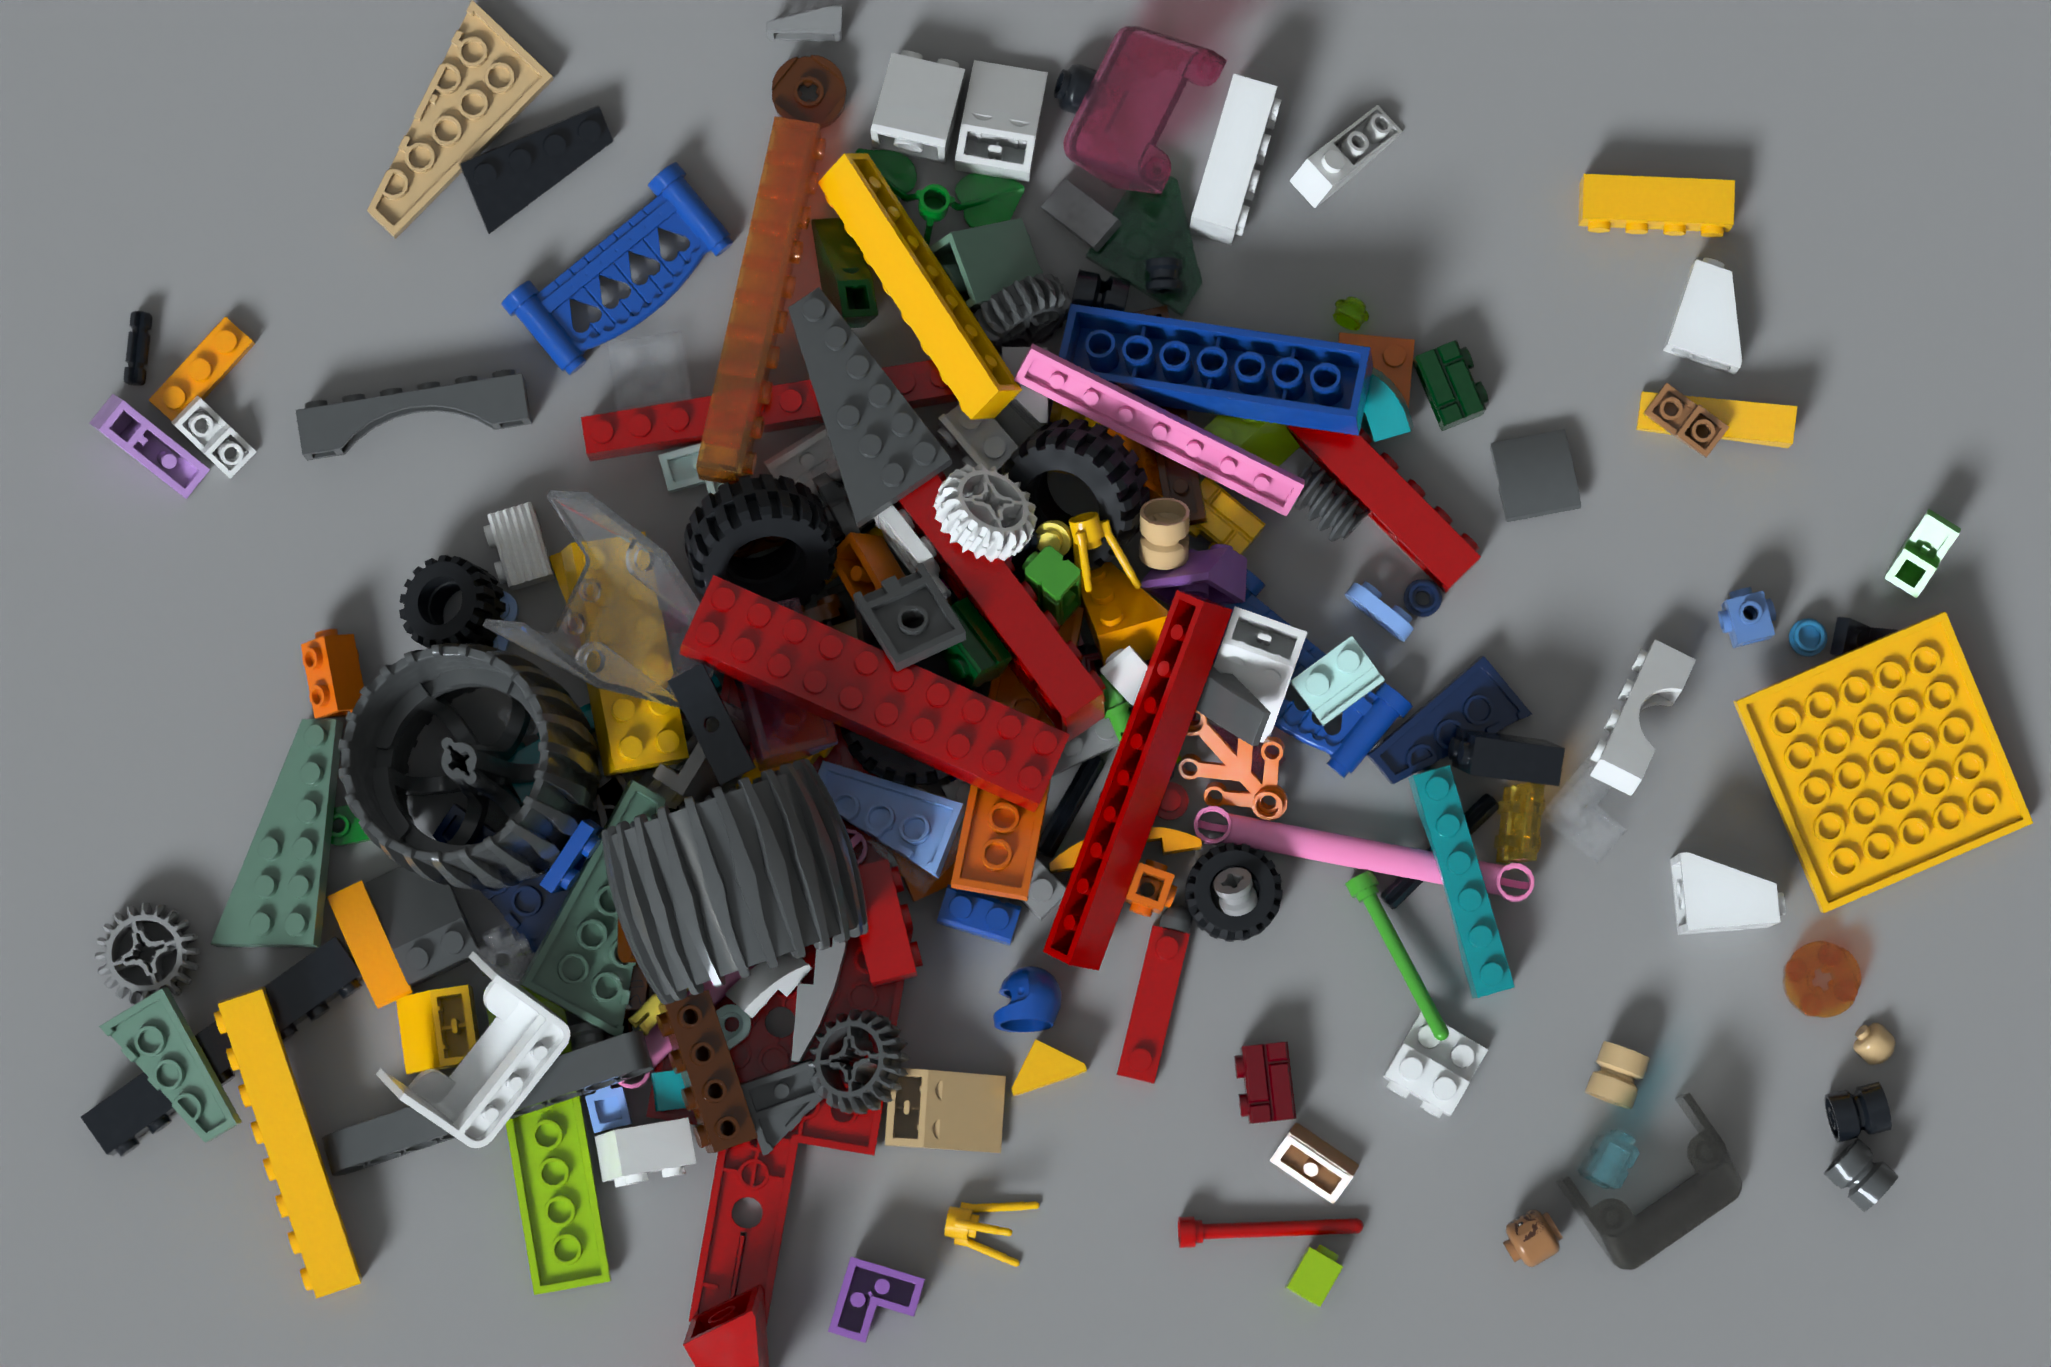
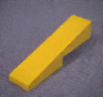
M1642 391L1636 430L1671 435L1643 414L1658 393ZM1686 396L1729 426L1721 439L1789 448L1793 444L1798 406Z

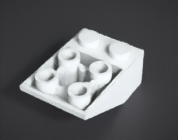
M974 60L957 144L955 170L1030 182L1048 72Z
M1235 606L1213 667L1219 673L1233 674L1271 712L1260 740L1263 743L1265 739L1271 736L1307 632ZM1198 713L1195 718L1197 720L1200 719V715ZM1208 719V722L1211 725L1220 727L1219 725Z

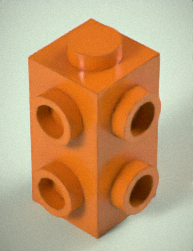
M337 629L316 632L315 639L301 644L302 660L306 670L314 718L344 717L348 711H353L362 695L359 692L364 686L354 634L338 635Z

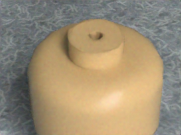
M1873 1023L1869 1027L1863 1025L1856 1031L1855 1036L1858 1039L1853 1045L1854 1051L1868 1064H1881L1894 1052L1895 1038L1883 1025L1879 1023Z

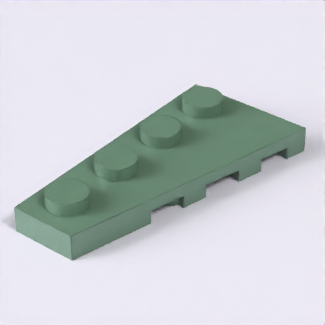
M168 987L158 990L99 1026L107 1036H111L121 1046V1051L124 1055L142 1069L149 1077L147 1080L157 1091L161 1090L172 1102V1107L205 1143L212 1141L242 1123Z

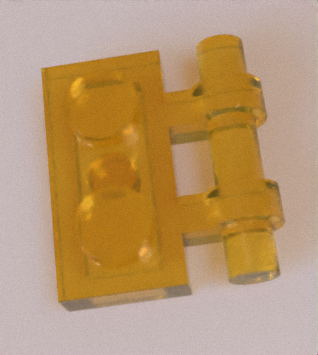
M1523 783L1504 787L1503 800L1498 802L1499 809L1497 811V814L1501 815L1499 835H1495L1494 848L1497 849V864L1508 865L1511 862L1537 861V853L1541 847V837L1539 835L1541 816L1545 810V785Z

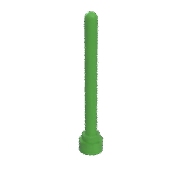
M1370 870L1359 874L1345 883L1352 898L1356 897L1359 903L1363 902L1434 1037L1440 1041L1447 1039L1449 1030L1377 896L1379 893L1377 888L1379 882L1375 874Z

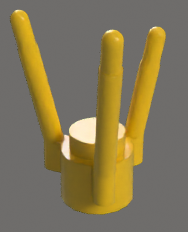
M1097 512L1082 513L1069 519L1073 540L1074 565L1081 569V588L1084 586L1086 592L1092 591L1087 550L1101 546V538L1104 536L1134 588H1141V583L1112 533L1108 519L1100 521Z
M1036 1201L986 1204L961 1202L960 1208L949 1207L944 1236L954 1238L955 1245L967 1246L1017 1267L1020 1265L1018 1259L969 1238H976L978 1231L1011 1236L1012 1230L979 1223L980 1215L973 1213L1038 1209L1040 1205Z

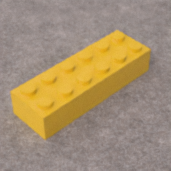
M645 531L570 543L561 550L604 776L656 768L660 763L666 766L679 764L688 759L689 755L679 703L668 683V680L673 678V672Z

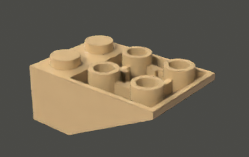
M903 1068L907 1071L908 1075L899 1076L897 1081L902 1089L898 1091L892 1089L890 1092L893 1101L887 1103L885 1146L1001 1153L1006 1076Z

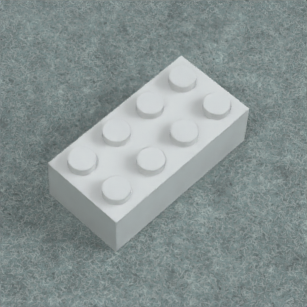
M1233 74L1192 212L1188 233L1232 245L1234 235L1242 236L1250 209L1249 206L1244 205L1245 199L1253 201L1261 172L1254 169L1255 164L1263 165L1271 138V135L1265 134L1266 128L1274 129L1282 101L1275 98L1278 86Z

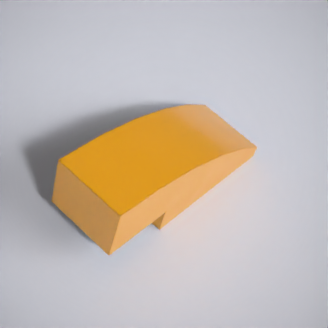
M363 881L356 882L327 896L347 945L377 1008L379 1009L413 993L392 951L369 891Z

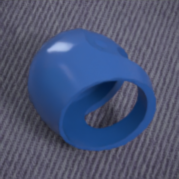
M1035 966L1020 967L1012 971L1003 980L999 989V993L1002 996L1011 998V1001L1008 1005L994 1013L995 1028L1002 1031L1019 1033L1037 1032L1052 1028L1062 1002V992L1055 977L1047 970Z

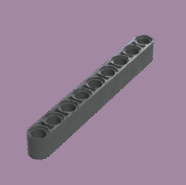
M643 1031L628 1032L559 1055L510 1119L652 1071L654 1068ZM409 1106L325 1135L322 1140L332 1176H341L454 1139L455 1137Z

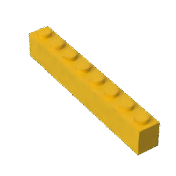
M844 153L818 181L825 194L827 203L835 209L841 218L846 232L855 240L863 252L864 260L874 269L882 282L884 291L892 297L901 311L902 319L912 328L921 342L922 350L930 356L940 372L941 379L950 387L958 399L961 410L969 416L970 420L994 419L1022 391L1020 385L1014 381V376L868 153Z
M263 986L221 1000L218 1003L219 1011L214 1012L215 1021L220 1034L226 1032L228 1034L232 1047L226 1049L227 1057L232 1070H240L244 1084L239 1085L238 1088L245 1108L252 1106L256 1121L251 1122L257 1144H265L269 1157L263 1159L264 1167L269 1180H277L281 1194L275 1196L277 1206L282 1218L289 1216L293 1231L288 1232V1238L293 1253H301L305 1268L300 1269L305 1289L306 1291L313 1289L317 1299L361 1284L362 1276L265 987Z

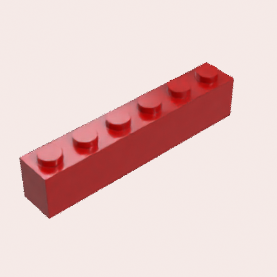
M1290 425L1287 427L1300 448L1313 461L1315 460V463L1321 469L1325 468V473L1331 479L1335 478L1337 480L1336 484L1342 490L1347 489V495L1353 501L1357 499L1359 501L1358 506L1363 511L1368 510L1370 512L1368 516L1445 594L1480 560L1481 556L1477 553L1480 548L1477 543L1466 533L1460 536L1450 526L1453 522L1450 516L1439 506L1433 509L1423 499L1426 495L1424 490L1412 479L1406 482L1396 472L1399 469L1397 463L1385 452L1379 455L1370 445L1372 442L1371 437L1362 428H1360L1359 436Z

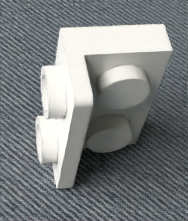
M959 405L945 415L943 413L938 417V424L941 428L937 433L949 448L952 449L956 445L965 455L961 460L964 466L968 464L976 467L981 463L986 470L995 466L998 472L1011 457V454L1018 448L995 418L970 420L969 416L961 410Z

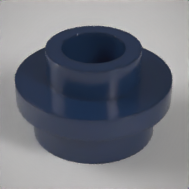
M1427 579L1415 580L1408 585L1404 592V605L1414 616L1429 617L1439 609L1442 602V594L1434 582ZM1417 593H1426L1429 596V603L1427 605H1419L1415 600Z

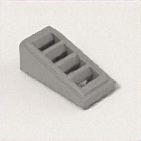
M835 4L767 21V39L840 42L843 38L842 4Z

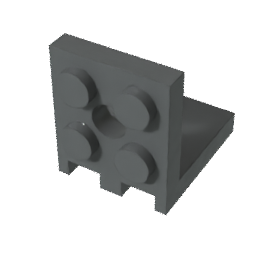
M923 563L915 566L916 572L902 577L899 580L894 575L881 581V588L876 591L867 593L864 596L860 591L853 594L858 640L876 648L881 645L897 672L966 640L965 629Z

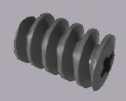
M1314 460L1298 475V477L1305 480V485L1299 494L1300 497L1296 503V508L1302 510L1310 506L1307 519L1311 521L1321 516L1318 530L1323 531L1332 527L1328 539L1331 542L1340 538L1344 540L1361 524L1370 512L1366 510L1356 514L1355 510L1359 504L1357 499L1345 504L1344 500L1348 490L1344 489L1334 493L1333 490L1337 480L1334 478L1324 483L1322 479L1326 469L1322 468L1312 472Z

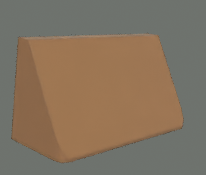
M1299 1123L1293 1125L1270 1159L1272 1163L1332 1204L1336 1202L1359 1167L1355 1161Z

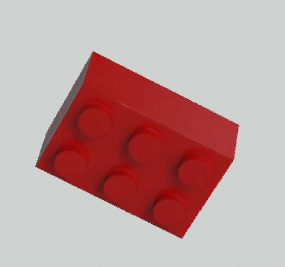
M888 859L858 866L863 883L869 926L868 932L859 937L873 988L917 977L916 967L923 966L917 941L909 943L906 930L913 929V923L908 904H899L897 893L903 892L904 888L898 866L890 868Z

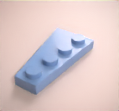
M823 761L818 774L830 793L841 818L939 879L966 810L964 804Z

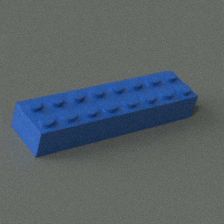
M1070 304L1059 357L1156 406L1357 436L1360 433L1373 370L1371 347Z

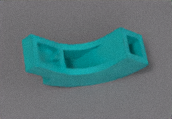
M1373 367L1364 413L1367 417L1374 442L1411 432L1414 425L1401 392L1386 375Z

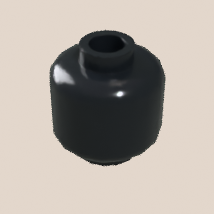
M1074 64L1068 70L1063 69L1059 74L1054 89V98L1058 99L1059 107L1062 110L1085 118H1093L1100 109L1106 110L1112 97V89L1107 88L1108 81L1105 73L1083 65Z

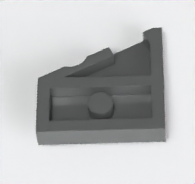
M812 1059L740 1083L763 1156L769 1154L774 1149V1146L789 1131L791 1132L801 1119L823 1099L816 1093L820 1083L814 1084L810 1081L816 1073L815 1068L813 1069L807 1065L813 1062Z

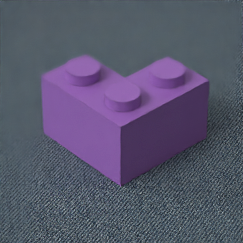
M850 1257L828 1332L866 1343L877 1306L914 1317L926 1279Z

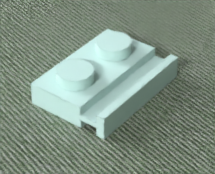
M1350 636L1290 682L1324 726L1383 683L1385 679L1375 668L1354 637Z

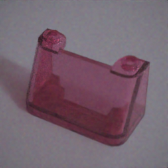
M1125 26L1121 28L1115 35L1065 135L1063 144L1066 156L1112 188L1161 194L1170 177L1171 161L1164 151L1156 147V144L1187 82L1189 81L1201 87L1212 85L1219 78L1227 60L1208 48L1140 26Z

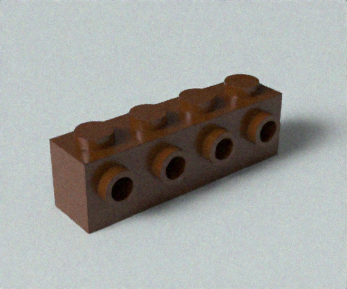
M704 990L703 993L697 995H688L680 1001L659 1005L661 1014L656 1015L657 1024L662 1036L669 1037L673 1051L669 1052V1060L675 1074L681 1073L685 1088L681 1089V1095L688 1111L693 1110L698 1125L693 1126V1130L699 1147H705L707 1153H716L758 1138L709 990Z

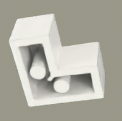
M688 1117L612 1130L594 1137L602 1182L614 1180L615 1187L648 1181V1173L662 1171L663 1178L686 1174V1166L696 1164Z

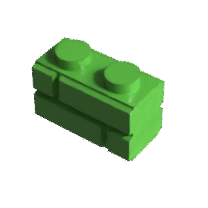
M1048 546L1044 547L1040 553L1037 551L1033 552L1024 562L1022 570L1025 571L1024 581L1031 586L1038 598L1035 602L1043 613L1048 610L1054 616L1059 626H1062L1081 605V569L1068 559L1063 561V555L1053 547Z

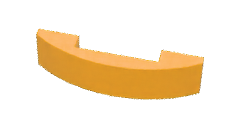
M1152 827L1146 842L1161 841L1163 856L1201 850L1202 848L1201 838L1163 827ZM1084 840L1069 847L1049 863L1050 873L1073 870Z

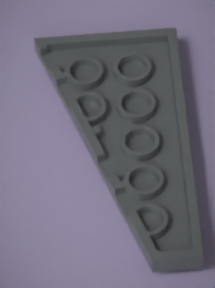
M820 287L789 306L788 312L857 528H859L951 466L952 459Z

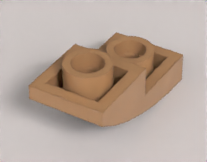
M1665 383L1643 412L1645 416L1705 458H1707L1729 428V426L1701 405L1695 404L1668 383Z

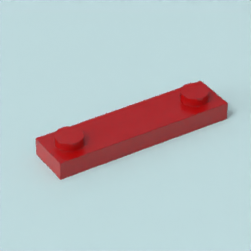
M1155 925L1152 926L1117 1075L1151 1084L1155 1083L1190 934Z

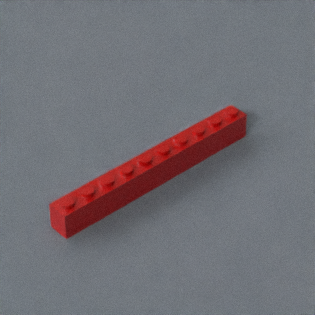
M932 360L882 368L913 409L958 401L950 387L941 379L940 372ZM810 380L581 417L586 454L590 462L695 445L732 435V438L824 423Z
M1176 590L1044 946V953L1071 966L1099 971L1227 627L1232 609L1209 599Z

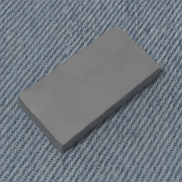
M1066 178L1041 206L1048 215L1096 252L1104 246L1122 225L1117 217Z

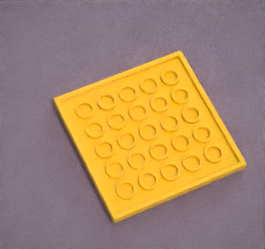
M1946 612L1935 614L1733 701L1822 913L1831 911L2033 824Z

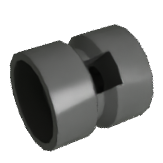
M1857 1138L1837 1156L1826 1169L1824 1175L1841 1189L1849 1187L1848 1198L1865 1212L1891 1188L1898 1179V1175L1883 1161L1872 1162L1874 1156L1871 1152L1872 1150Z

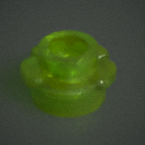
M1349 296L1346 299H1338L1335 302L1336 310L1333 314V319L1340 326L1356 331L1360 329L1365 321L1369 320L1366 305L1361 300Z

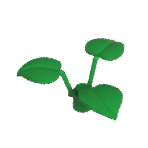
M858 148L855 152L868 153L899 201L900 199L905 202L919 200L918 212L927 221L924 240L928 246L930 244L933 224L946 217L949 206L956 211L964 210V221L969 227L974 228L1010 220L1025 191V187L1014 179L972 173L962 178L956 185L955 195L960 203L955 202V198L950 196L948 190L939 184L928 185L923 190H917L916 193L908 195L907 193L914 189L917 181L915 166L908 157L891 150Z

